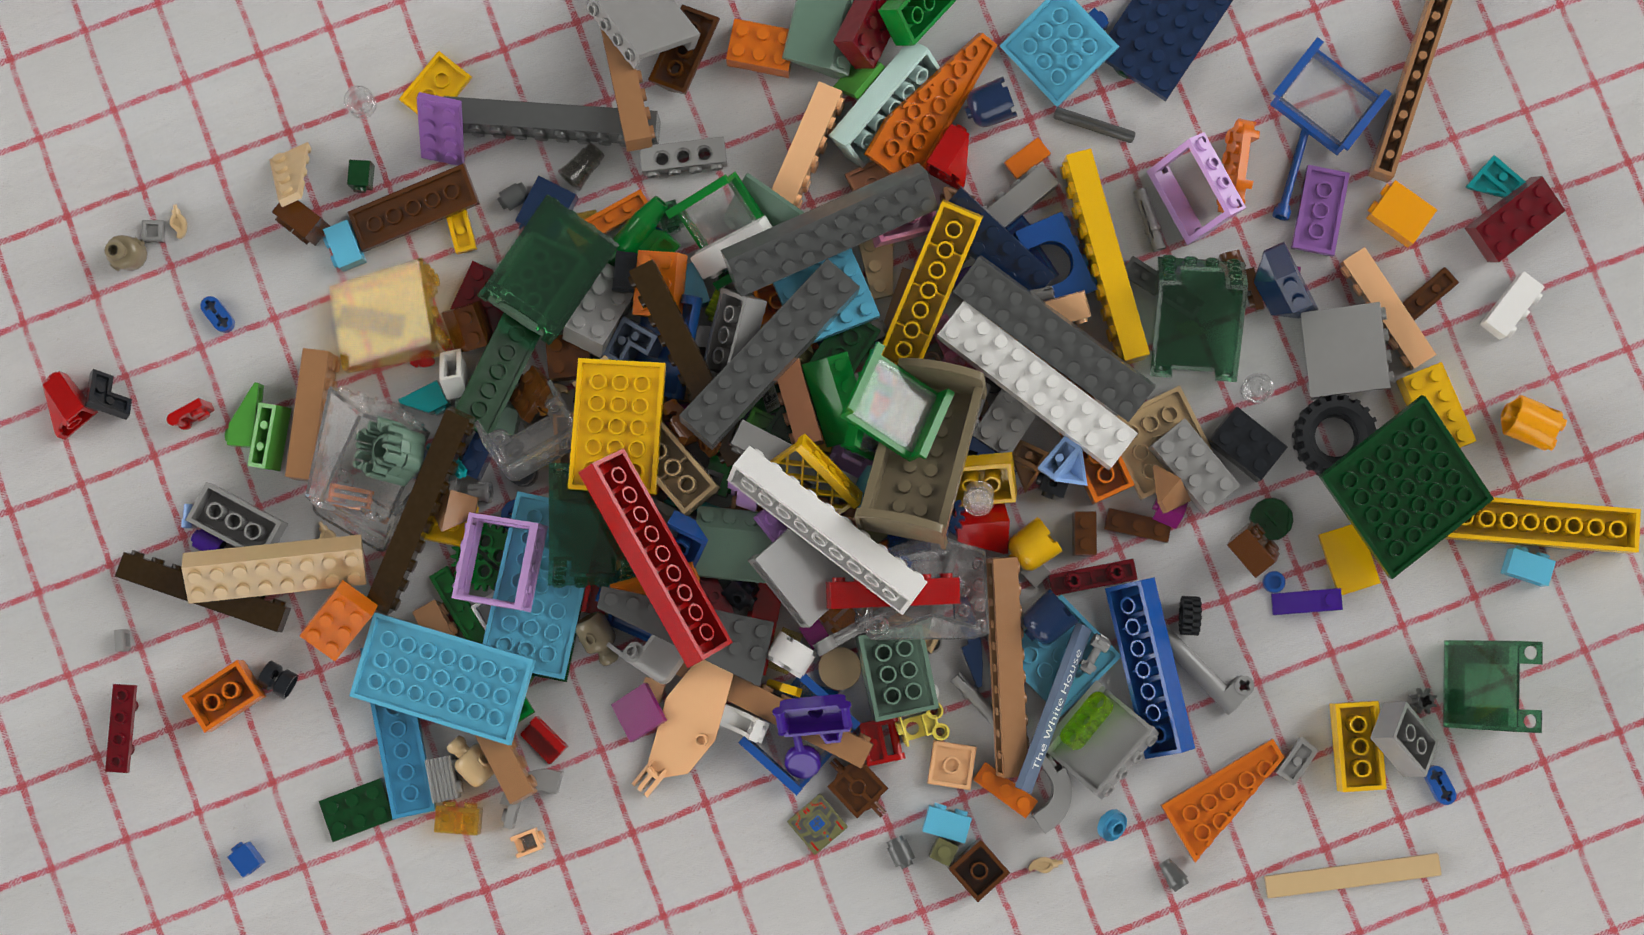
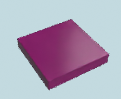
M648 683L641 684L611 704L630 743L635 742L667 721Z

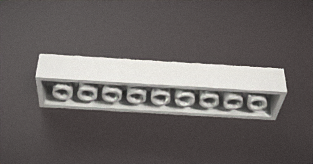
M966 301L962 302L937 334L939 341L978 371L983 372L986 377L1063 436L1081 446L1085 453L1108 470L1112 468L1138 434Z
M749 446L734 463L727 479L728 482L903 615L927 584L922 574L911 570L901 558L890 554L884 545L873 541L866 531L856 528L849 518L835 512L832 505L822 502L815 492L805 489L794 476L787 475L777 463L766 459L760 450Z

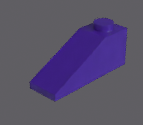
M1341 588L1271 594L1273 615L1343 610Z

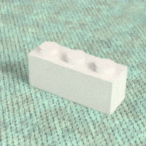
M1525 271L1518 274L1479 325L1499 340L1511 337L1517 329L1515 327L1519 320L1523 321L1530 313L1528 308L1532 303L1535 305L1543 296L1541 291L1545 287Z

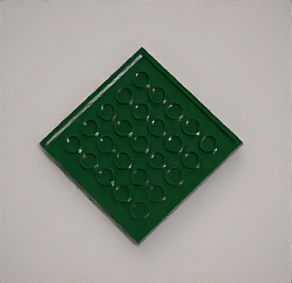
M1423 395L1414 400L1319 475L1321 481L1390 579H1394L1494 500L1426 396Z

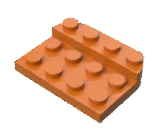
M1238 118L1234 127L1226 133L1225 143H1227L1222 157V163L1245 204L1246 189H1252L1253 181L1246 180L1250 144L1259 139L1260 131L1255 130L1257 122ZM1217 199V200H1216V203H1217V205H1218V211H1217V212L1223 213L1224 210H1223L1221 204L1219 203V201H1218V199Z

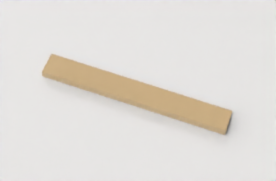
M1438 853L1266 875L1264 876L1267 898H1276L1441 876L1442 874Z

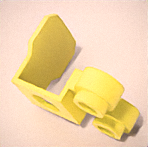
M938 703L939 708H937L938 712L936 715H932L930 710L925 711V714L903 720L901 717H898V722L895 723L896 729L906 747H909V740L932 735L934 739L940 741L948 738L950 733L948 726L944 723H938L937 720L943 715V707L940 703ZM909 722H916L919 726L918 732L914 735L909 734L906 730ZM939 727L944 731L941 736L936 734V730Z

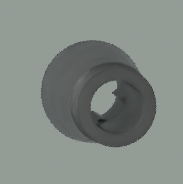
M1170 858L1159 865L1169 888H1172L1174 892L1189 883L1187 880L1188 876Z

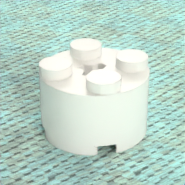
M780 631L770 646L766 658L801 679L817 653Z

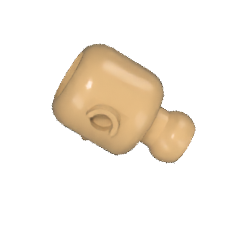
M458 735L447 745L448 752L456 755L458 758L455 762V769L471 786L480 787L494 774L479 744L469 747L466 744L465 738Z

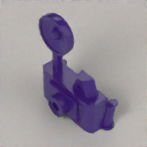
M835 694L785 699L780 701L779 707L773 709L772 713L776 717L778 735L793 737L795 746L787 751L784 761L787 772L792 776L800 779L811 778L821 768L819 752L810 746L803 745L801 736L819 734L825 744L841 743L843 732H850L853 725L850 714L851 702L846 700V695Z

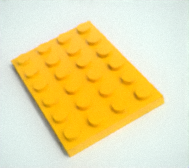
M578 358L568 489L588 491L578 472L591 463L624 448L649 494L656 495L666 372L665 363Z

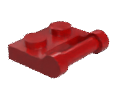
M197 398L170 413L166 420L171 426H178L182 430H189L193 422L207 419L215 409L210 402Z
M897 717L879 722H863L859 725L860 732L870 737V742L874 744L866 759L867 766L906 759L905 752H902L895 725L898 722ZM888 724L894 752L892 755H887L882 725Z

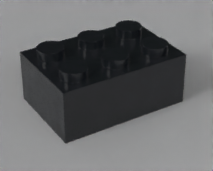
M1239 407L1231 410L1208 439L1212 448L1255 482H1259L1264 478L1288 448V446Z

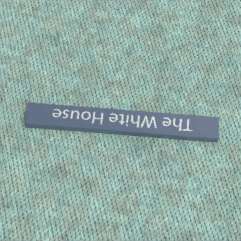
M1077 623L1074 626L1015 785L1016 788L1030 794L1033 791L1092 631L1083 624Z

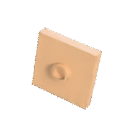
M933 740L927 784L970 790L977 747Z

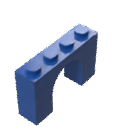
M1062 211L1015 231L1013 236L1029 251L1043 245H1055L1066 252L1070 260V272L1065 280L1052 285L1055 298L1085 290L1087 296L1097 290L1096 286L1098 283L1093 274H1090L1087 268L1089 266L1088 260L1084 254L1081 255L1078 248L1080 247L1079 240L1076 235H1072L1070 220L1067 215H1063Z

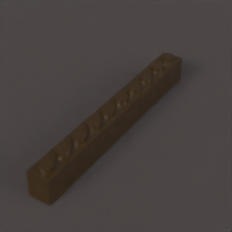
M652 259L630 270L631 276L628 279L633 289H638L640 293L638 299L642 307L648 308L651 314L648 316V319L653 328H658L661 334L658 336V339L663 348L667 346L670 352L668 359L673 367L677 366L680 372L677 375L683 387L687 386L690 392L687 396L690 402H692L714 378L655 260ZM736 425L720 441L722 445L717 453L722 465L726 463L727 467L733 465L741 456L732 451V446L728 445Z
M454 407L447 408L444 412L367 595V598L378 605L376 610L385 615L397 611L401 604L399 597L402 592H405L410 582L407 578L410 572L413 573L418 561H416L418 553L423 551L426 544L424 538L426 534L431 532L434 526L432 519L435 514L439 513L442 507L440 500L443 495L447 494L451 484L448 482L451 475L454 476L459 464L457 460L459 456L464 454L467 448L465 441L468 436L472 435L475 429V424H473L475 417Z

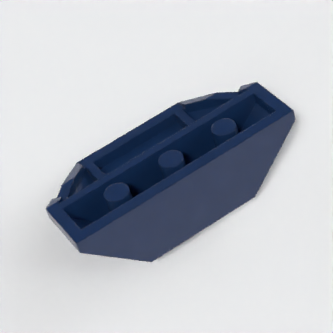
M1285 242L1264 250L1254 278V284L1272 316L1301 318V313L1319 310Z

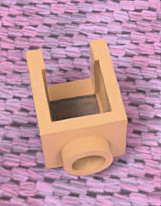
M537 827L510 837L511 842L514 841L517 848V858L543 849V843L546 842L543 831H538Z

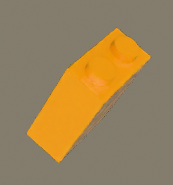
M1395 180L1390 185L1387 183L1379 194L1382 197L1378 202L1374 200L1367 210L1370 213L1366 219L1408 248L1417 240L1437 212V209Z

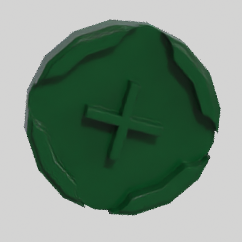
M1265 498L1256 503L1251 509L1249 521H1252L1254 524L1258 523L1265 531L1264 536L1269 541L1279 540L1291 530L1293 513L1284 501L1277 498Z

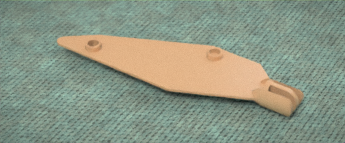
M703 660L693 665L666 697L663 713L667 721L658 726L648 764L631 783L633 786H636L648 773L647 777L638 787V790L642 792L653 779H656L644 793L647 798L663 778L689 774L715 742L734 676L733 673Z

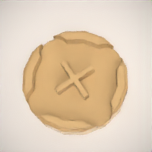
M836 647L824 654L819 662L818 672L821 680L828 687L835 690H845L852 687L858 681L861 674L858 656L852 650L845 647Z

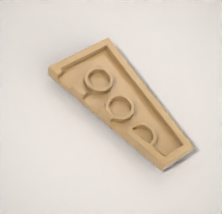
M308 142L284 153H278L269 159L277 198L282 207L301 199L303 196L305 185L303 178L307 175L305 167L306 164H309L310 158L308 153H311L312 149Z
M872 239L859 244L869 290L873 299L877 300L893 296V244L875 248Z

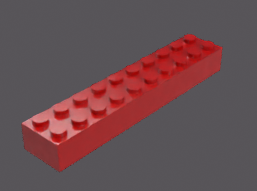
M624 448L591 463L578 472L687 668L733 643Z

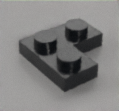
M93 369L89 375L85 406L127 420L130 416L132 399L112 392L113 375Z

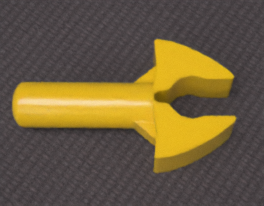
M768 679L766 683L767 686L797 697L801 696L803 690L773 679Z

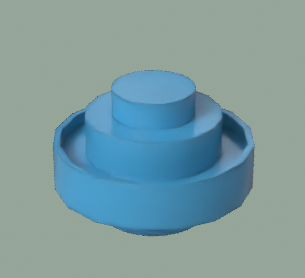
M1112 809L1102 815L1097 826L1099 836L1106 841L1118 839L1127 826L1125 814L1117 809Z

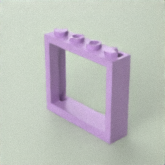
M1205 132L1186 140L1147 171L1187 245L1204 238L1246 209ZM1189 149L1224 210L1222 214L1203 227L1168 166Z
M469 512L467 523H465L464 538L460 544L461 553L456 564L457 573L455 582L452 585L453 592L451 598L531 612L548 526ZM483 523L529 530L515 603L469 595Z

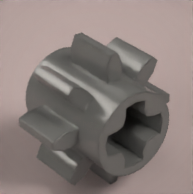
M1416 688L1417 693L1409 695L1412 698V703L1409 705L1417 708L1416 713L1420 714L1424 709L1426 714H1430V708L1437 707L1434 704V699L1437 698V695L1429 694L1430 688H1426L1424 693L1421 688ZM1421 697H1424V700L1427 701L1426 704H1422L1423 702L1420 701Z

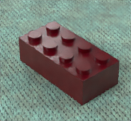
M854 0L833 40L834 44L855 69H874L891 37L878 11L887 0Z
M1543 176L1530 177L1524 184L1513 190L1512 193L1465 227V230L1487 262H1500L1566 210Z

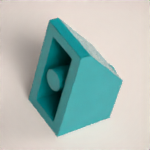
M437 380L398 399L399 403L403 406L431 415L436 414V416L443 414L448 407L452 406L449 399H446L442 386Z

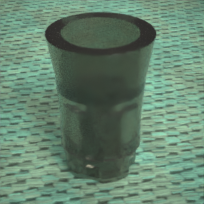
M589 143L572 160L559 169L558 172L567 183L580 191L587 179L601 164L600 162L605 155L593 143Z

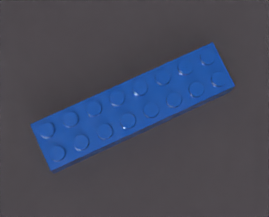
M1155 577L1105 588L1133 710L1159 732L1157 741L1151 747L1148 746L1144 751L1145 759L1179 754L1195 749Z

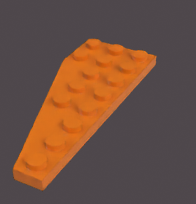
M978 33L885 117L864 155L890 174L916 163H919L926 169L928 159L950 124L953 123L967 99V95L974 87L996 49L997 44L984 33Z

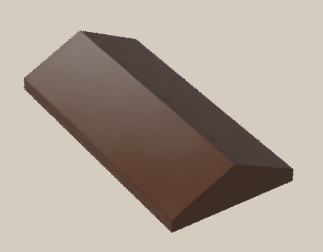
M682 4L680 9L700 33L696 47L688 51L684 45L660 52L648 81L670 92L686 95L720 18Z

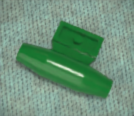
M654 196L637 210L613 237L601 257L602 263L606 262L614 266L616 250L638 253V250L676 252L681 244L666 231L655 229L667 210L668 205L658 196Z

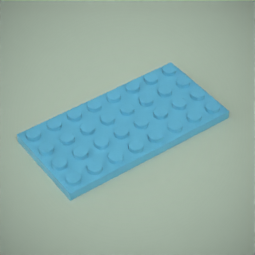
M517 491L511 519L548 526L531 612L491 606L482 644L535 659L533 673L565 680L601 513L598 508ZM509 527L493 599L515 603L529 530Z
M374 612L349 696L499 743L512 745L536 660Z

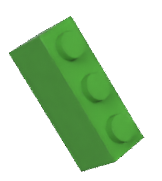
M258 403L247 466L281 471L292 408Z

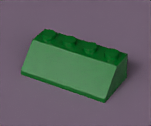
M847 351L801 365L827 448L844 443L849 422L839 416L844 410L857 382Z

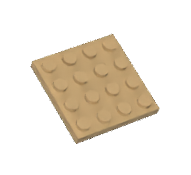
M1180 385L1144 402L1129 422L1119 415L1116 416L1138 433L1121 456L1135 484L1134 488L1140 500L1156 493L1153 466L1157 465L1165 469L1148 447L1180 421L1186 418L1212 450Z

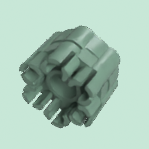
M374 415L371 417L374 421L370 420L367 424V429H361L355 437V440H358L355 443L356 448L361 450L356 451L354 458L364 461L354 460L353 466L356 469L363 470L366 477L399 486H406L423 465L425 435L414 429L413 426Z

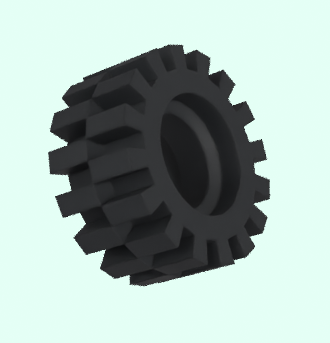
M1181 596L1178 611L1180 635L1198 636L1202 620L1201 598L1198 596Z

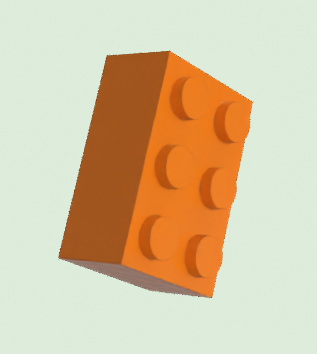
M734 18L726 56L727 66L789 78L792 62L782 59L789 29Z
M638 250L637 267L652 259L655 260L682 314L683 304L680 301L685 291L688 255L678 252ZM635 288L632 315L648 317L651 314L647 307H642L638 299L640 293Z
M342 580L307 623L300 637L330 659L336 661L370 620L378 605Z
M244 660L234 661L182 695V698L204 733L213 732L266 697L265 692L257 685L256 678Z

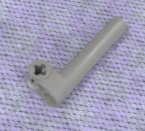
M1166 625L1174 658L1227 715L1231 714L1253 692L1254 681L1248 676L1241 675L1226 685ZM1240 681H1247L1245 685L1247 687L1246 690L1239 689L1241 686L1239 683Z

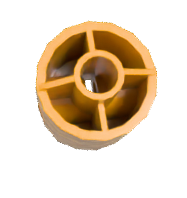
M1519 395L1516 399L1507 403L1500 415L1502 433L1504 435L1535 446L1543 451L1547 449L1552 451L1557 443L1556 437L1559 431L1564 430L1567 419L1563 418L1562 411L1550 408L1523 395Z

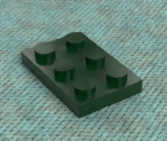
M382 778L319 801L332 842L394 820L392 819L389 798Z

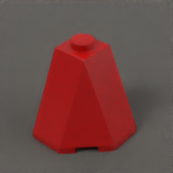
M950 124L928 159L925 169L928 174L957 190L961 187L964 189L970 134L967 133L965 127L956 124V126Z
M58 371L47 377V381L43 384V389L55 435L66 440L95 416L98 411L86 407V396L66 373Z
M1005 503L964 507L965 513L961 515L965 516V521H960L963 528L955 529L957 542L1008 554L1010 519Z

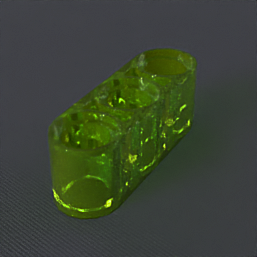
M1093 692L1061 730V741L1073 750L1081 749L1112 712L1114 705L1111 699L1102 692ZM1104 700L1103 705L1097 708L1098 703ZM1090 717L1089 722L1084 725V720ZM1076 734V738L1070 742V737Z

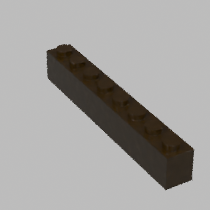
M132 550L131 553L123 552L115 577L188 602L180 565L172 564V567L164 565L165 560L152 557L151 560L144 558L145 554L136 550ZM266 595L193 603L275 632H283L291 610L290 607L285 606V601L275 598L273 601L265 599Z

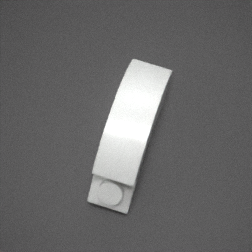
M729 704L725 705L720 726L761 744L770 725L769 722Z

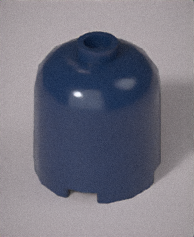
M1003 76L974 88L967 95L968 106L964 107L968 119L973 118L975 124L979 127H989L1018 117L1016 111H1011L1014 103L1008 87L1002 86V83L1005 82Z
M1051 589L1046 591L1023 615V624L1027 628L1024 633L1031 641L1036 639L1042 644L1053 643L1079 622Z

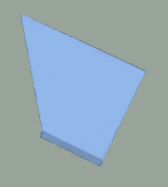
M1064 436L1037 468L1054 481L1088 486L1082 447Z

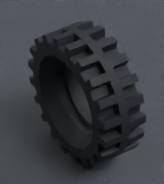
M1335 394L1312 402L1300 412L1298 420L1293 425L1295 426V431L1292 433V438L1295 441L1293 449L1297 450L1299 454L1297 458L1300 462L1303 461L1307 465L1305 467L1307 470H1313L1319 476L1343 457L1326 455L1316 444V429L1323 420L1336 417L1343 419L1350 425L1353 430L1354 441L1349 451L1378 430L1374 423L1377 422L1376 417H1371L1368 406L1364 408L1360 404V400H1352L1348 395L1337 396Z

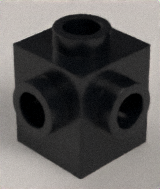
M1040 472L1035 484L1039 485L1037 490L1042 491L1041 495L1053 499L1054 496L1064 498L1069 483L1054 481L1055 484L1051 487L1049 484L1051 478Z
M732 580L721 594L732 606L741 611L745 606L749 608L758 599L755 595L760 588L757 587L755 582Z

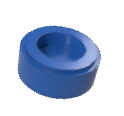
M1268 572L1263 577V587L1270 593L1280 592L1285 587V578L1280 572Z

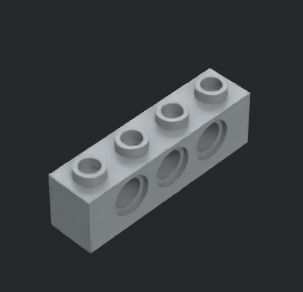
M724 137L656 144L650 148L639 150L642 173L647 178H658L660 174L666 173L669 176L680 175L683 171L700 173L702 169L709 168L711 171H719L727 166ZM702 152L710 153V158L701 160L699 155ZM686 154L689 156V160L681 163L678 161L679 156ZM660 157L668 158V162L665 165L657 164Z

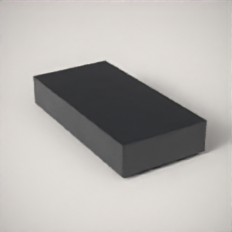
M616 250L612 290L634 293L628 277L631 276L629 271L636 268L638 253Z

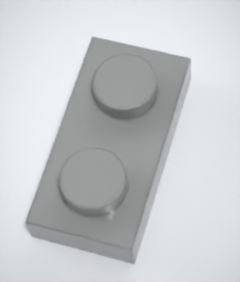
M1299 737L1275 773L1291 785H1295L1319 750L1302 737Z

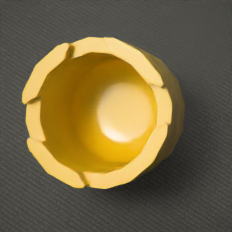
M1038 517L1009 539L1008 549L1011 553L1009 557H1017L1020 567L1027 571L1037 569L1063 552L1058 542L1054 541L1049 535L1051 534Z

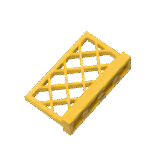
M805 433L798 437L795 444L770 460V462L786 465L785 473L801 480L803 487L804 480L815 481L816 489H805L812 490L816 493L817 497L819 495L831 496L829 504L834 507L835 512L839 515L849 508L855 509L861 504L863 492ZM797 451L802 456V461L790 460V454ZM789 465L801 467V474L789 473ZM805 467L813 468L817 472V476L804 475ZM819 482L828 483L831 486V491L819 489ZM834 497L843 498L846 503L843 505L833 504Z

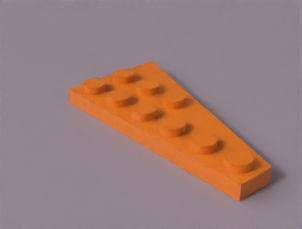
M1274 739L1266 741L1160 805L1195 863L1207 847L1209 848L1214 842L1213 840L1225 829L1242 809L1246 801L1258 790L1263 781L1270 776L1284 759Z

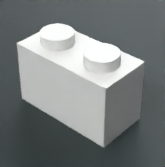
M461 348L440 353L439 381L447 400L460 398L468 384V367Z

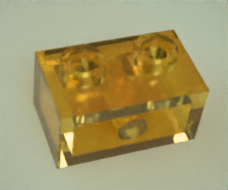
M443 801V804L436 806L434 832L477 836L481 834L483 808L477 807L478 803L466 802L464 806H456L455 801Z

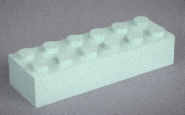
M918 42L914 46H903L829 134V137L845 158L863 168L870 160L864 153L885 117L940 68L927 47Z

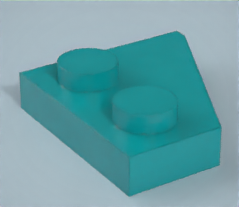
M1493 155L1465 187L1477 192L1504 198L1526 181Z

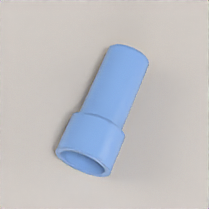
M184 504L181 528H192V523L186 521V518L193 504Z

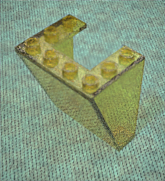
M423 258L329 286L341 364L345 372L353 373L440 356V353L448 351L447 348L451 347L449 336L445 335L440 326H437L436 319L439 318L437 306L433 305L432 299L438 293L437 286H440V279L438 273L435 274L434 269H431L430 264H427Z

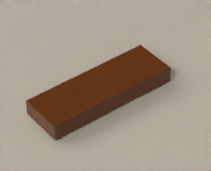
M1444 267L1403 302V305L1415 321L1459 282Z

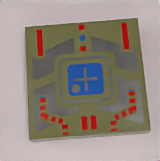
M821 793L787 821L814 855L848 828L847 824Z

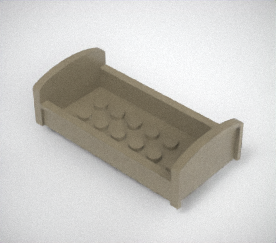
M899 358L897 366L939 393L949 388L955 394L926 459L920 457L909 462L880 442L878 443L860 508L856 509L854 518L859 530H868L940 544L941 549L946 550L948 543L946 534L981 401L982 399L985 400L987 395L985 376L983 372L957 364L920 358ZM897 377L883 429L912 447L932 400Z

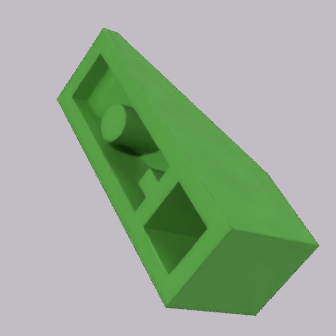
M254 382L229 422L228 429L225 430L227 445L251 448L258 403H263L264 385Z

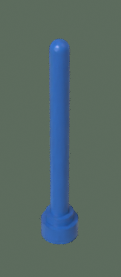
M1303 129L1300 132L1281 202L1274 207L1272 214L1274 218L1287 221L1291 214L1289 202L1309 136Z

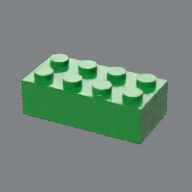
M887 0L878 11L895 46H914L956 0Z

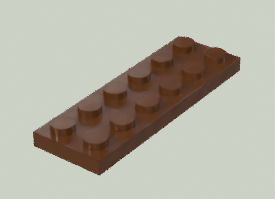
M460 164L348 211V215L360 248L363 252H366L479 205L480 202L466 165Z

